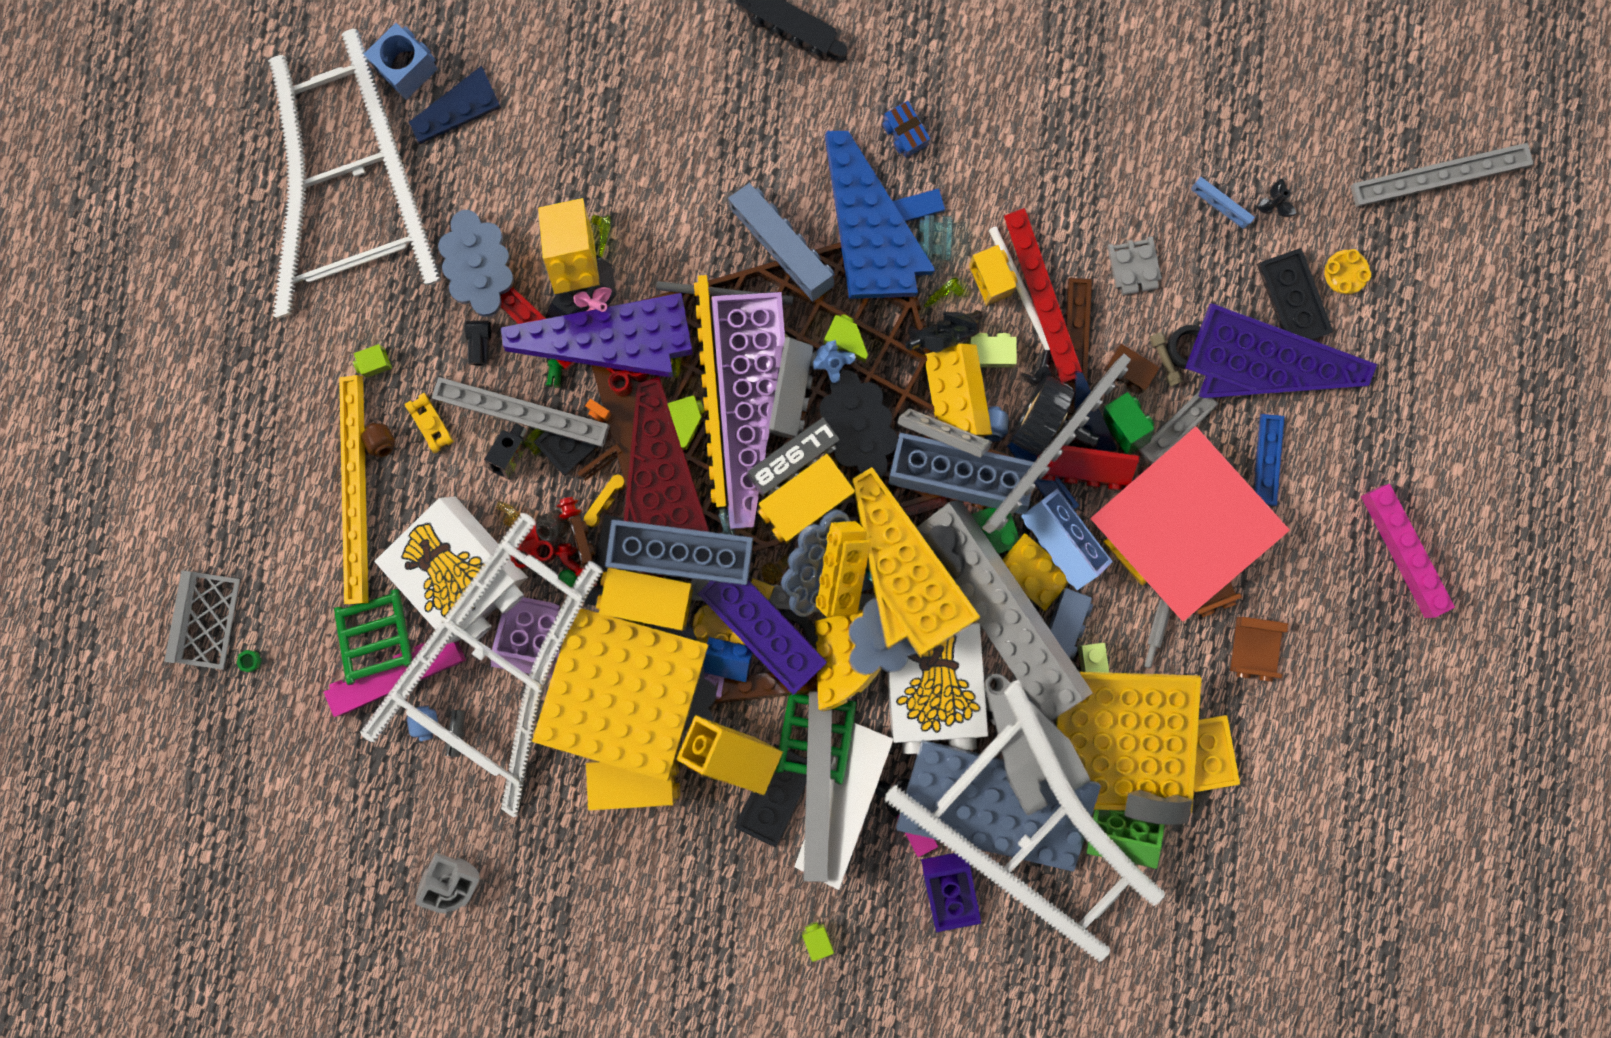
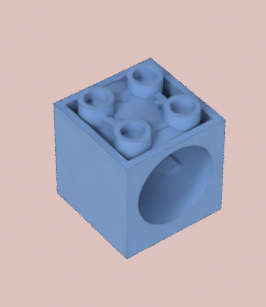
M395 23L364 53V56L373 68L407 100L438 68L434 64L436 59L430 53L431 51L422 42L419 43L406 26L401 28ZM405 51L415 52L412 62L407 67L402 69L391 68L392 62L398 54Z

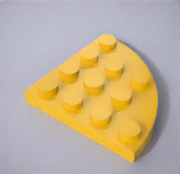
M863 609L858 610L857 614L829 617L815 621V635L818 636L816 650L827 661L817 672L818 710L824 712L847 703V699L857 692L861 693L881 670L879 667L872 674L861 675L855 672L850 665L849 658L855 645L850 640L848 634L849 627L855 619L863 616Z

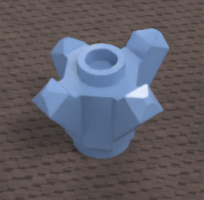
M836 340L822 345L818 349L817 356L813 361L814 369L827 370L832 383L840 381L839 371L844 364L855 362L854 353L837 350Z

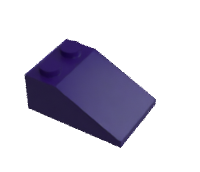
M958 853L921 859L936 932L982 924L969 862H966V859L962 860V856L959 857Z

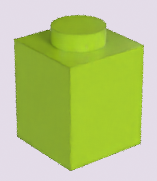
M380 344L353 353L355 357L353 365L358 374L361 373L366 378L392 369L386 350Z
M814 922L805 926L806 930L802 931V937L812 962L834 954V949L824 923L819 925L818 922Z

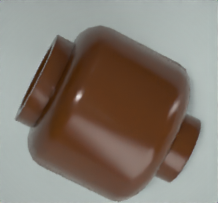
M382 423L367 425L361 435L364 446L372 456L385 457L389 455L396 443L388 426Z

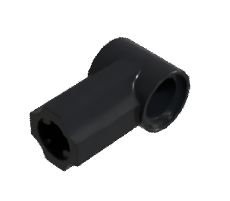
M466 321L465 337L468 341V364L475 366L489 365L491 322Z

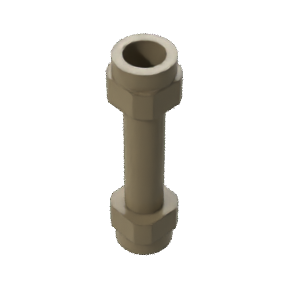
M1159 332L1150 336V343L1153 348L1156 347L1168 374L1165 378L1170 387L1182 383L1180 371L1176 372L1164 344L1167 340L1163 333Z

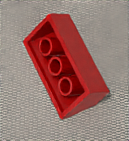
M1063 445L1060 448L1063 451L1055 462L1051 460L1047 464L1049 470L1041 480L1055 481V478L1064 479L1066 484L1076 485L1079 481L1086 482L1088 487L1100 488L1101 484L1108 485L1110 490L1122 491V488L1127 487L1132 481L1139 456Z

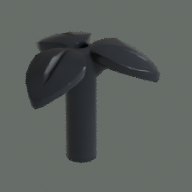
M1283 179L1276 181L1270 189V195L1273 200L1263 198L1257 205L1258 210L1265 214L1271 213L1274 207H1277V213L1280 216L1292 217L1296 215L1294 206L1290 202H1284L1291 192L1286 189Z
M1049 350L1043 351L1040 367L1034 374V377L1021 373L1022 378L1026 382L1036 386L1045 376L1051 377L1049 368L1052 357Z
M899 779L894 786L897 785V789L901 788V792L904 791L906 794L910 779ZM878 781L875 794L880 798L886 797V793L891 789L888 782ZM888 801L886 807L889 813L894 817L899 816L900 809L896 810V806L893 807V803L889 805Z

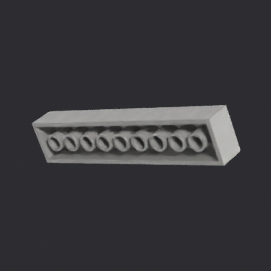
M961 500L949 502L916 528L919 532L928 534L932 527L939 524H947L956 531L958 543L954 551L961 555L964 561V571L954 581L980 616L978 622L1037 709L1052 721L1093 693Z

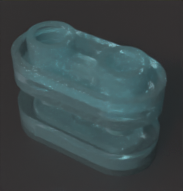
M924 215V220L920 219L919 233H923V242H919V245L929 260H932V254H940L941 261H950L952 216H942V223L934 222V215ZM934 231L941 232V245L933 244Z

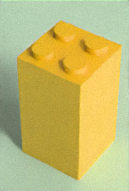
M583 198L539 207L543 260L554 294L600 285L594 235Z
M826 454L759 503L761 509L758 512L766 524L771 522L775 527L772 529V532L781 543L784 540L788 544L798 537L804 528L811 524H816L828 511L836 509L854 496L855 491L829 455Z
M608 568L607 572H603L601 578V585L604 586L603 594L598 595L596 603L599 614L686 630L694 590L693 584L614 568Z
M695 715L677 760L705 776L765 795L783 752L756 737Z
M596 760L586 762L588 810L674 805L681 796L680 783H676L675 777L679 773V760H674L668 782Z

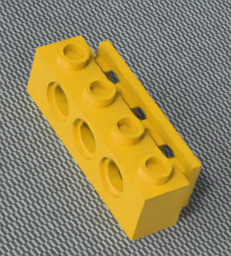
M856 521L831 523L827 534L826 553L823 556V570L819 579L818 596L816 597V607L826 617L858 613L871 541L865 540L867 531Z

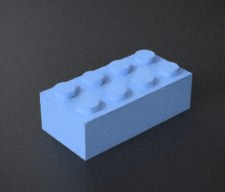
M1058 488L1026 511L1025 515H1021L1026 527L1033 531L1038 538L1039 544L1048 551L1054 564L1060 567L1066 575L1069 584L1074 586L1076 590H1079L1098 577L1113 562Z

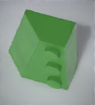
M1094 810L1093 820L1104 830L1107 837H1110V840H1113V843H1116V846H1119V849L1128 856V859H1131V862H1134L1136 865L1157 869L1165 824L1150 823L1124 816V810ZM1089 841L1087 854L1102 857V854H1099V851H1096V848H1093V844L1090 845Z

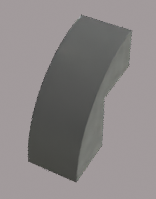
M1137 790L1128 793L1124 816L1157 824H1184L1189 822L1192 800L1176 794L1162 798L1143 790Z

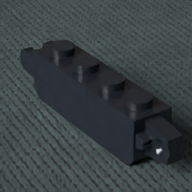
M736 0V5L748 14V19H750L754 26L758 28L763 26L770 30V34L774 37L787 39L794 48H803L809 51L808 54L817 60L821 58L826 61L828 57L840 63L847 60L848 48L837 40L836 29L784 0Z

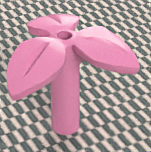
M607 287L594 290L592 299H590L587 292H578L574 295V303L580 308L589 306L587 311L596 309L605 312L607 310L605 302L610 298L612 289Z

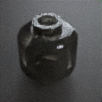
M551 510L538 518L536 531L543 541L555 543L568 534L570 523L567 519L559 517L563 512Z

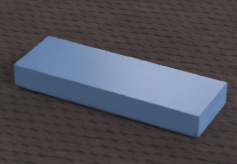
M1201 176L1191 187L1194 193L1242 229H1245L1255 218Z

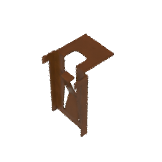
M619 443L578 471V475L586 481L618 458L617 455H614L622 451L618 446Z

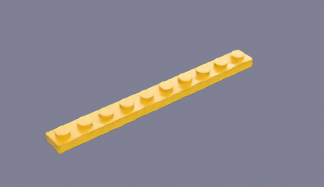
M699 275L698 282H694L695 296H699L700 305H696L697 319H701L702 328H698V340L703 342L704 351H700V364L705 365L706 374H701L702 388H707V397H703L704 411H709V420H705L706 434H711V443H707L708 457L713 458V466H709L710 480L715 482V489H711L712 503H716L717 508L727 507L709 285L707 275Z
M354 375L339 377L344 604L369 603L365 446L361 439V435L365 430L363 376Z

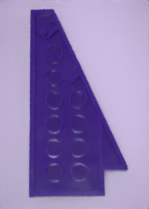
M682 293L607 307L605 312L595 309L501 327L502 342L506 352L665 377H673L670 358L693 354Z
M1210 303L1185 369L1205 376L1198 396L1213 398L1369 386L1377 364Z

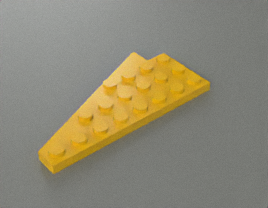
M871 467L853 478L852 484L855 491L860 523L867 531L865 540L871 541L868 561L885 644L889 649L907 638L921 657L978 621L980 616Z

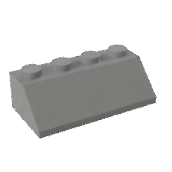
M785 337L769 432L770 435L793 439L802 433L805 421L801 420L802 411L807 412L809 398H805L806 389H811L813 376L809 375L810 366L814 367L813 361L817 353H813L812 345Z

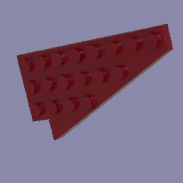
M660 377L638 383L624 521L709 532Z

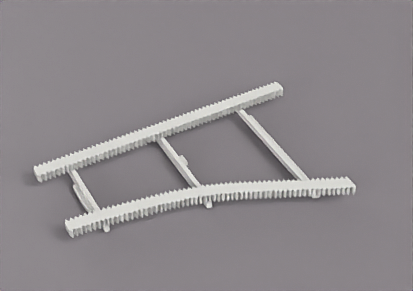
M350 29L341 34L345 41V48L348 50V56L352 62L351 66L339 67L325 72L301 84L292 85L293 82L291 81L287 58L284 55H278L268 60L272 70L271 73L273 74L272 77L274 78L273 81L276 82L274 85L277 86L275 89L279 98L277 101L281 111L279 114L283 124L281 127L284 128L282 130L285 133L283 134L285 137L283 140L286 141L284 144L286 145L285 149H287L285 151L287 153L286 157H288L286 159L288 161L286 163L288 165L287 169H289L287 171L289 173L287 181L290 182L287 183L290 186L287 188L290 190L287 193L290 195L287 196L289 199L286 200L289 202L286 204L289 207L286 208L288 211L285 212L288 214V216H285L288 220L284 221L287 223L284 225L287 229L283 230L286 232L282 234L285 236L282 239L285 242L281 243L284 245V247H281L284 251L280 252L283 254V256H280L283 260L279 261L282 263L279 265L282 269L278 270L281 272L277 274L280 276L277 279L280 282L276 283L279 285L276 288L279 291L275 292L278 294L275 297L278 300L274 301L277 303V305H274L277 309L273 310L276 313L273 316L277 319L292 314L290 310L293 309L290 306L294 305L291 303L294 301L291 297L295 296L292 294L295 292L292 288L296 287L293 285L294 283L303 280L313 282L403 250L409 242H412L411 245L415 251V258L418 259L416 262L419 263V270L422 272L421 275L424 276L422 278L425 280L423 283L432 285L442 279L439 277L440 274L437 273L439 270L436 268V261L433 260L435 257L431 256L433 253L429 247V240L426 239L428 236L425 235L426 232L422 226V219L419 218L421 215L418 214L419 211L415 205L414 194L411 193L412 190L408 184L407 173L404 171V165L401 163L400 152L396 147L397 144L394 142L393 131L390 130L389 119L386 117V111L383 109L382 98L379 96V90L376 88L377 85L375 84V77L371 72V65L364 56V44L357 29ZM355 74L356 81L359 83V90L363 95V102L366 104V111L370 116V123L373 125V132L376 133L377 144L381 151L378 154L304 180L306 172L303 170L306 169L304 167L306 164L303 162L305 161L303 158L305 155L302 153L305 151L302 150L304 148L301 141L303 138L300 137L302 135L299 128L301 125L298 124L300 121L296 111L298 109L296 107L297 103L294 102L296 101L294 98L295 94ZM383 160L386 166L385 169L388 171L387 174L390 175L392 190L395 192L394 195L397 196L395 199L398 200L397 203L402 213L401 216L404 217L402 220L405 221L404 224L408 230V237L294 276L297 274L295 270H298L295 266L299 265L295 262L299 261L296 257L300 256L297 254L300 252L297 248H300L298 244L301 243L299 235L302 233L299 231L303 230L300 227L303 224L300 222L304 221L301 218L304 215L301 213L305 212L302 210L305 208L303 206L305 204L303 200L306 199L303 197L306 195L304 193L306 191L305 188L351 171L355 177L366 173L365 166Z
M526 513L520 514L521 517L517 518L518 521L516 520L515 524L512 525L513 528L509 529L510 532L506 533L507 535L501 540L502 543H499V547L495 548L496 550L490 555L491 558H488L484 563L485 565L479 570L480 573L476 574L473 578L474 580L465 589L466 591L462 593L463 595L454 604L455 606L447 613V617H444L441 624L433 632V635L425 643V646L416 655L417 657L413 659L414 661L405 670L406 672L403 673L371 719L366 723V726L360 731L364 738L370 742H375L400 706H403L407 709L406 714L494 776L500 774L507 779L501 809L512 817H516L519 811L521 790L523 789L524 777L526 775V764L528 763V755L531 749L530 742L533 737L535 716L537 715L536 712L538 711L542 688H544L543 684L546 682L545 680L553 664L552 661H554V657H556L562 645L561 642L564 641L563 638L568 634V630H570V626H572V622H574V618H576V614L579 612L578 610L581 609L585 601L584 598H587L591 587L596 583L595 580H598V577L601 576L600 573H603L600 566L589 561L588 565L585 566L586 569H583V572L580 573L581 576H578V580L575 581L576 584H573V587L570 588L558 579V575L537 559L531 555L525 556L518 551L516 547L520 546L519 544L525 539L524 536H527V532L529 533L533 525L536 524L535 520ZM511 555L567 594V599H565L563 607H561L556 616L557 620H554L555 624H552L553 628H550V632L547 633L548 636L545 637L546 640L543 641L544 644L539 649L538 656H536L537 660L534 661L535 664L532 666L530 676L523 673L459 627L470 614V611L473 610V607L476 606L475 603H478V600L484 595L483 592L487 591L486 588L488 589L492 581L495 580L494 577H497V574L503 569L502 566H505L509 561L508 559L511 558ZM454 633L476 648L472 655L480 660L486 655L526 683L524 697L520 706L521 710L517 720L519 723L516 725V736L514 737L509 771L500 767L405 701L416 687V684L425 675L424 673L433 664L432 662L441 653L440 651L449 642L448 640L453 637Z
M1014 681L1005 691V696H1007V700H1009V704H1011V708L1018 721L1014 726L1008 725L938 801L939 808L934 813L930 814V810L927 811L926 808H923V805L919 806V802L916 803L915 799L912 800V796L908 797V794H905L904 791L901 792V788L897 789V785L893 786L886 793L885 802L889 801V805L893 803V807L896 806V810L900 809V813L904 812V816L907 815V818L911 817V821L915 820V824L918 823L919 827L922 826V829L926 828V832L929 831V835L933 834V838L937 837L940 843L944 842V846L947 845L948 849L951 848V851L955 850V854L958 853L959 857L962 856V860L966 859V862H969V865L973 864V868L976 867L977 871L980 870V873L984 872V876L987 875L988 879L991 878V881H994L995 884L998 883V887L1002 886V890L1009 891V895L1012 894L1013 898L1016 897V900H1019L1020 903L1023 902L1024 906L1027 905V909L1034 910V914L1037 913L1038 917L1041 916V919H1044L1045 922L1048 921V924L1059 930V933L1062 932L1063 935H1066V938L1069 937L1070 941L1073 940V943H1076L1077 946L1080 945V949L1083 948L1084 951H1087V954L1090 953L1091 957L1094 956V959L1100 962L1107 957L1110 948L1105 943H1102V940L1099 941V938H1095V935L1092 936L1091 932L1089 933L1088 930H1085L1092 921L1099 918L1128 884L1136 892H1139L1142 898L1145 897L1146 901L1148 900L1149 903H1152V906L1157 905L1164 898L1165 892L1160 887L1158 888V885H1155L1151 879L1149 880L1137 868V865H1134V862H1131V859H1128V856L1119 849V846H1116V843H1113V840L1107 837V834L1096 824V821L1091 818V815L1081 804L1067 781L1020 682ZM1020 728H1023L1025 737H1027V741L1061 807L1032 838L1026 834L1018 842V845L1022 848L1003 868V865L999 866V862L996 863L995 860H992V857H988V854L985 855V852H981V849H978L977 846L974 847V843L970 844V840L967 841V838L963 839V835L960 836L959 832L956 833V830H952V827H949L948 824L945 825V821L941 822V818H938ZM1065 814H1068V817L1071 818L1079 832L1087 838L1088 842L1090 841V845L1093 844V848H1096V851H1099V854H1102V857H1105V860L1122 877L1079 923L1074 922V919L1071 920L1070 916L1067 917V914H1064L1063 911L1060 912V908L1057 909L1056 905L1053 906V903H1049V900L1046 901V898H1042V895H1039L1038 892L1035 893V890L1028 887V884L1025 885L1024 881L1021 882V879H1017V876L1014 877L1013 873L1010 874Z

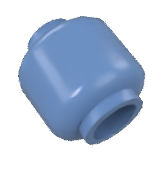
M991 406L988 407L992 435L984 436V439L997 442L1001 441L1008 434L1009 416L1000 407Z
M428 705L417 707L418 710L439 723L434 709H429ZM407 715L406 721L410 736L419 737V741L433 738L431 731Z

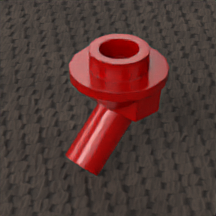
M570 543L559 544L558 548L554 550V554L561 558L563 564L576 574L580 569V565L571 559L577 551L576 547H572Z

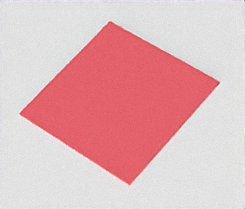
M1196 426L1090 518L1183 622L1290 531Z

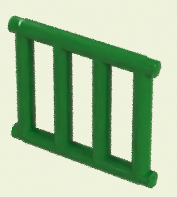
M399 589L391 590L389 595L369 600V603L356 604L343 609L342 607L334 608L347 685H353L355 680L403 665L408 667L411 664L412 653ZM387 604H393L394 615L346 629L345 617ZM393 624L397 625V636L350 650L348 638ZM400 644L401 657L353 670L352 659Z
M802 694L789 695L779 744V750L783 753L775 772L783 773V771L807 775V765L787 762L786 757L788 748L807 751L808 742L790 739L792 725L808 728V719L796 717L794 714L796 703L809 705V696ZM849 701L832 709L846 712L844 725L832 723L831 733L842 734L840 748L831 746V756L838 757L836 771L830 770V779L835 780V783L840 785L843 784L856 712V701Z

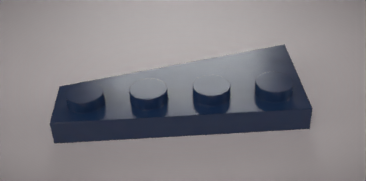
M482 65L409 121L419 144L501 108Z

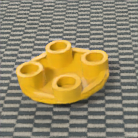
M1351 249L1333 254L1325 265L1324 276L1332 290L1340 294L1350 295L1359 292L1366 285L1367 281L1371 278V272L1368 262L1358 250Z
M708 604L699 608L694 615L692 625L698 641L707 644L709 637L730 641L733 631Z

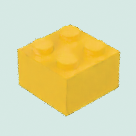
M999 245L974 254L969 263L970 270L986 306L1010 297L1017 287L1016 283H1018L1014 271H1010L1008 268V256L1004 249H1000Z

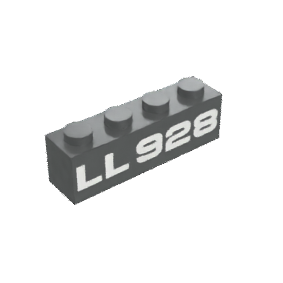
M821 418L748 470L746 475L762 497L767 493L771 495L780 488L779 485L786 480L789 482L799 474V470L804 467L808 468L815 463L820 455L823 453L829 455L837 449L836 444L840 439L826 420Z

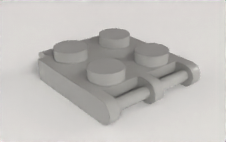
M1152 236L1147 237L1146 240L1136 242L1129 240L1125 244L1107 245L1116 289H1121L1122 296L1138 293V285L1141 286L1142 292L1159 288L1158 281L1162 278Z

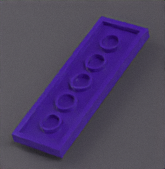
M749 579L748 586L710 581L698 593L708 606L793 695L827 663L822 655Z

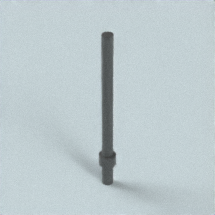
M657 281L656 290L695 294L694 285ZM709 287V296L759 294V292ZM782 295V304L792 306L793 296Z

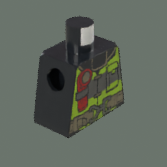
M515 423L510 433L505 430L500 432L484 458L489 471L510 480L526 448L522 439L527 431L526 428Z

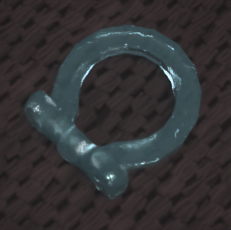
M726 508L720 509L718 517L723 527L722 534L733 535L735 531L730 529L728 511Z

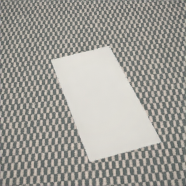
M856 723L853 724L843 784H837L835 780L830 779L827 882L824 883L837 890L840 889L893 742V738ZM834 756L830 770L836 771L838 757ZM805 839L794 866L803 872Z

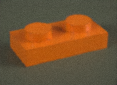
M591 398L585 405L589 410L588 414L596 421L607 422L612 415L609 410Z

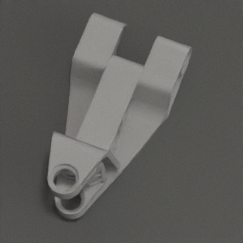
M1001 674L984 675L986 716L993 725H996L999 735L1008 725L1014 726L1018 721L1011 708V704H1009V700H1007V696H1005V691L1011 683ZM992 679L996 681V688L994 690L990 688V681ZM1030 702L1073 791L1090 782V778L1071 741ZM1020 728L1004 745L1002 754L1007 780L1023 810L1029 816L1049 804L1039 789L1041 788L1039 783L1046 780V777L1027 741V737H1025L1023 728Z

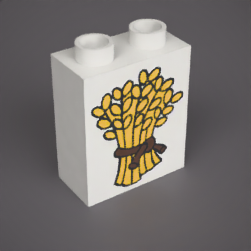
M456 497L439 498L374 562L436 630L444 617H447L446 615L450 609L455 606L454 604L460 596L463 595L462 593L466 591L465 589L471 584V581L474 580L473 578L476 574L480 573L479 570L485 565L484 563L487 559L491 558L490 555L496 550L495 548L499 546ZM511 558L508 559L509 561L505 566H502L503 569L500 570L497 577H494L495 580L489 585L490 587L486 588L487 591L483 592L484 595L481 596L478 603H475L476 606L473 607V610L470 611V614L465 618L461 626L459 625L462 630L477 640L483 637L492 627L485 619L496 608L503 614L508 612L524 597V594L518 587L528 576L519 567L514 565ZM454 633L453 637L448 640V644L462 640V638Z
M980 623L971 624L921 657L918 653L908 656L907 663L899 671L887 672L891 738H893L894 743L902 742L903 754L918 753L921 740L930 742V740L948 739L949 747L973 750L977 749L976 737L988 736Z

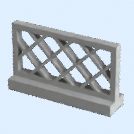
M181 570L164 662L224 670L241 579ZM198 577L206 578L212 585L211 588L202 594L196 587ZM212 580H218L220 582L215 584ZM224 582L234 583L233 592L227 597H224L217 588ZM215 589L222 600L211 607L203 596ZM201 599L208 610L196 616L192 606L193 603ZM224 602L229 608V614L220 620L213 609ZM211 612L218 623L206 629L199 619ZM227 620V625L225 627L223 622ZM197 622L204 632L193 639L188 633V627ZM220 625L225 631V636L216 643L209 632ZM207 635L213 646L202 652L195 641ZM191 644L200 654L193 660L183 659L184 649ZM215 647L221 654L219 664L210 663L205 656ZM202 657L205 662L196 660Z

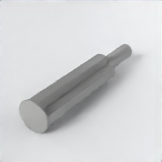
M1163 599L1159 601L1147 642L1150 648L1144 666L1149 669L1152 666L1157 647L1161 648L1172 610Z

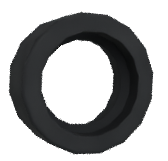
M1185 325L1178 328L1169 337L1167 351L1175 366L1185 369L1188 362L1176 350L1178 339L1186 334L1198 336L1200 326Z

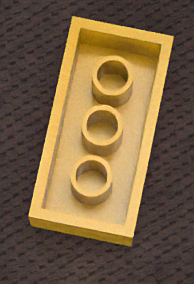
M958 344L938 353L931 352L925 354L927 355L925 364L933 406H935V418L937 416L938 420L979 437L992 435L977 345Z

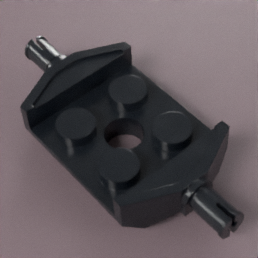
M976 310L970 314L945 311L943 312V320L938 321L937 324L918 330L911 326L909 327L910 341L905 343L906 349L911 351L921 347L938 353L949 346L979 333V321L977 320L982 319V312Z

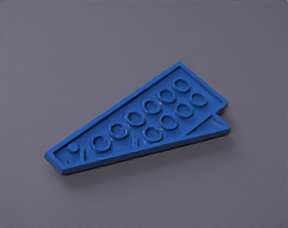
M826 131L824 136L849 299L915 297L918 293L915 276L933 275L935 271L933 265L849 131Z

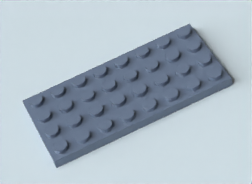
M921 740L906 794H908V797L912 796V800L915 799L916 803L919 802V806L923 805V808H926L927 811L930 810V814L934 813L939 808L938 801L981 754ZM993 757L938 819L941 818V822L945 821V825L948 824L949 827H952V830H956V833L959 832L960 836L963 835V839L967 838V841L970 840V844L974 843V847L977 846L978 849L1014 857L1022 848L1018 845V842L1026 834L1032 838L1061 807V804H1059V800H1057L1046 779L1039 783L1041 787L1039 789L1049 805L1028 816L1007 780L1004 760ZM1090 781L1074 790L1075 795H1077V798H1079V801L1091 816L1101 787L1099 782ZM904 812L900 813L896 826L897 831L937 840V837L933 838V834L929 835V831L926 832V828L922 829V826L919 827L918 823L915 824V820L911 821V817L907 818V815L904 816ZM1065 814L1023 860L1074 872L1085 837L1076 828L1068 814Z

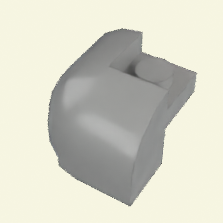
M435 852L428 869H425L416 893V905L444 914L457 910L462 906L465 907L480 880L478 870L472 864L459 857L455 860Z

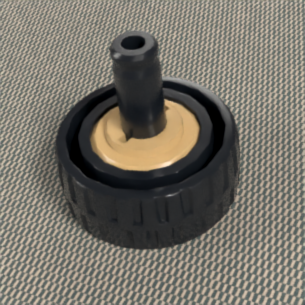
M1045 376L1025 405L1013 430L1011 442L1027 452L1040 455L1069 420L1066 416L1074 396L1073 388L1053 377ZM1077 427L1074 431L1076 436L1071 442L1087 449H1094L1100 437L1084 427L1081 429Z

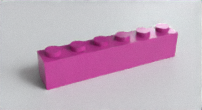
M1391 485L1379 486L1362 495L1361 498L1424 618H1435L1455 608Z
M458 641L446 644L427 672L424 673L425 675L421 680L466 661ZM425 643L414 647L415 651L412 652V661L417 657L416 655L422 650V647L425 646ZM402 653L393 656V659L401 657ZM403 665L355 680L353 685H347L342 680L330 684V689L323 693L333 716H342L387 696L408 667Z

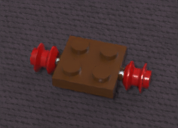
M567 497L559 500L560 504L556 507L562 508L563 513L559 517L570 522L569 525L580 561V568H582L577 571L575 576H581L580 573L583 572V569H586L585 566L588 565L589 561L592 562L595 553L592 543L587 544L586 537H588L589 532L586 521L581 522V518L578 516L581 510L575 507L579 500Z

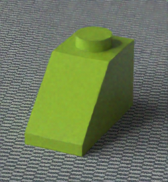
M842 314L840 317L835 315L824 338V344L836 340L837 350L854 353L856 359L865 363L868 354L857 324L853 323L854 320L849 316Z
M694 395L668 403L683 450L688 449L702 422L701 414L705 413L701 400L696 401Z

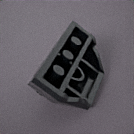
M596 254L600 285L557 294L552 300L545 318L587 311L589 306L580 308L574 303V295L581 291L587 292L590 299H592L594 290L601 287L612 289L610 298L605 302L608 307L617 295L612 265Z

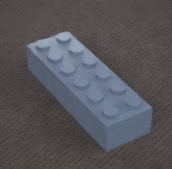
M900 433L890 473L889 485L998 509L1034 462L986 452L980 458L941 441ZM1031 493L1028 496L1024 494L1020 498L1022 504L1015 513L1025 515L1029 507Z
M612 520L605 567L748 586L754 539L751 537Z

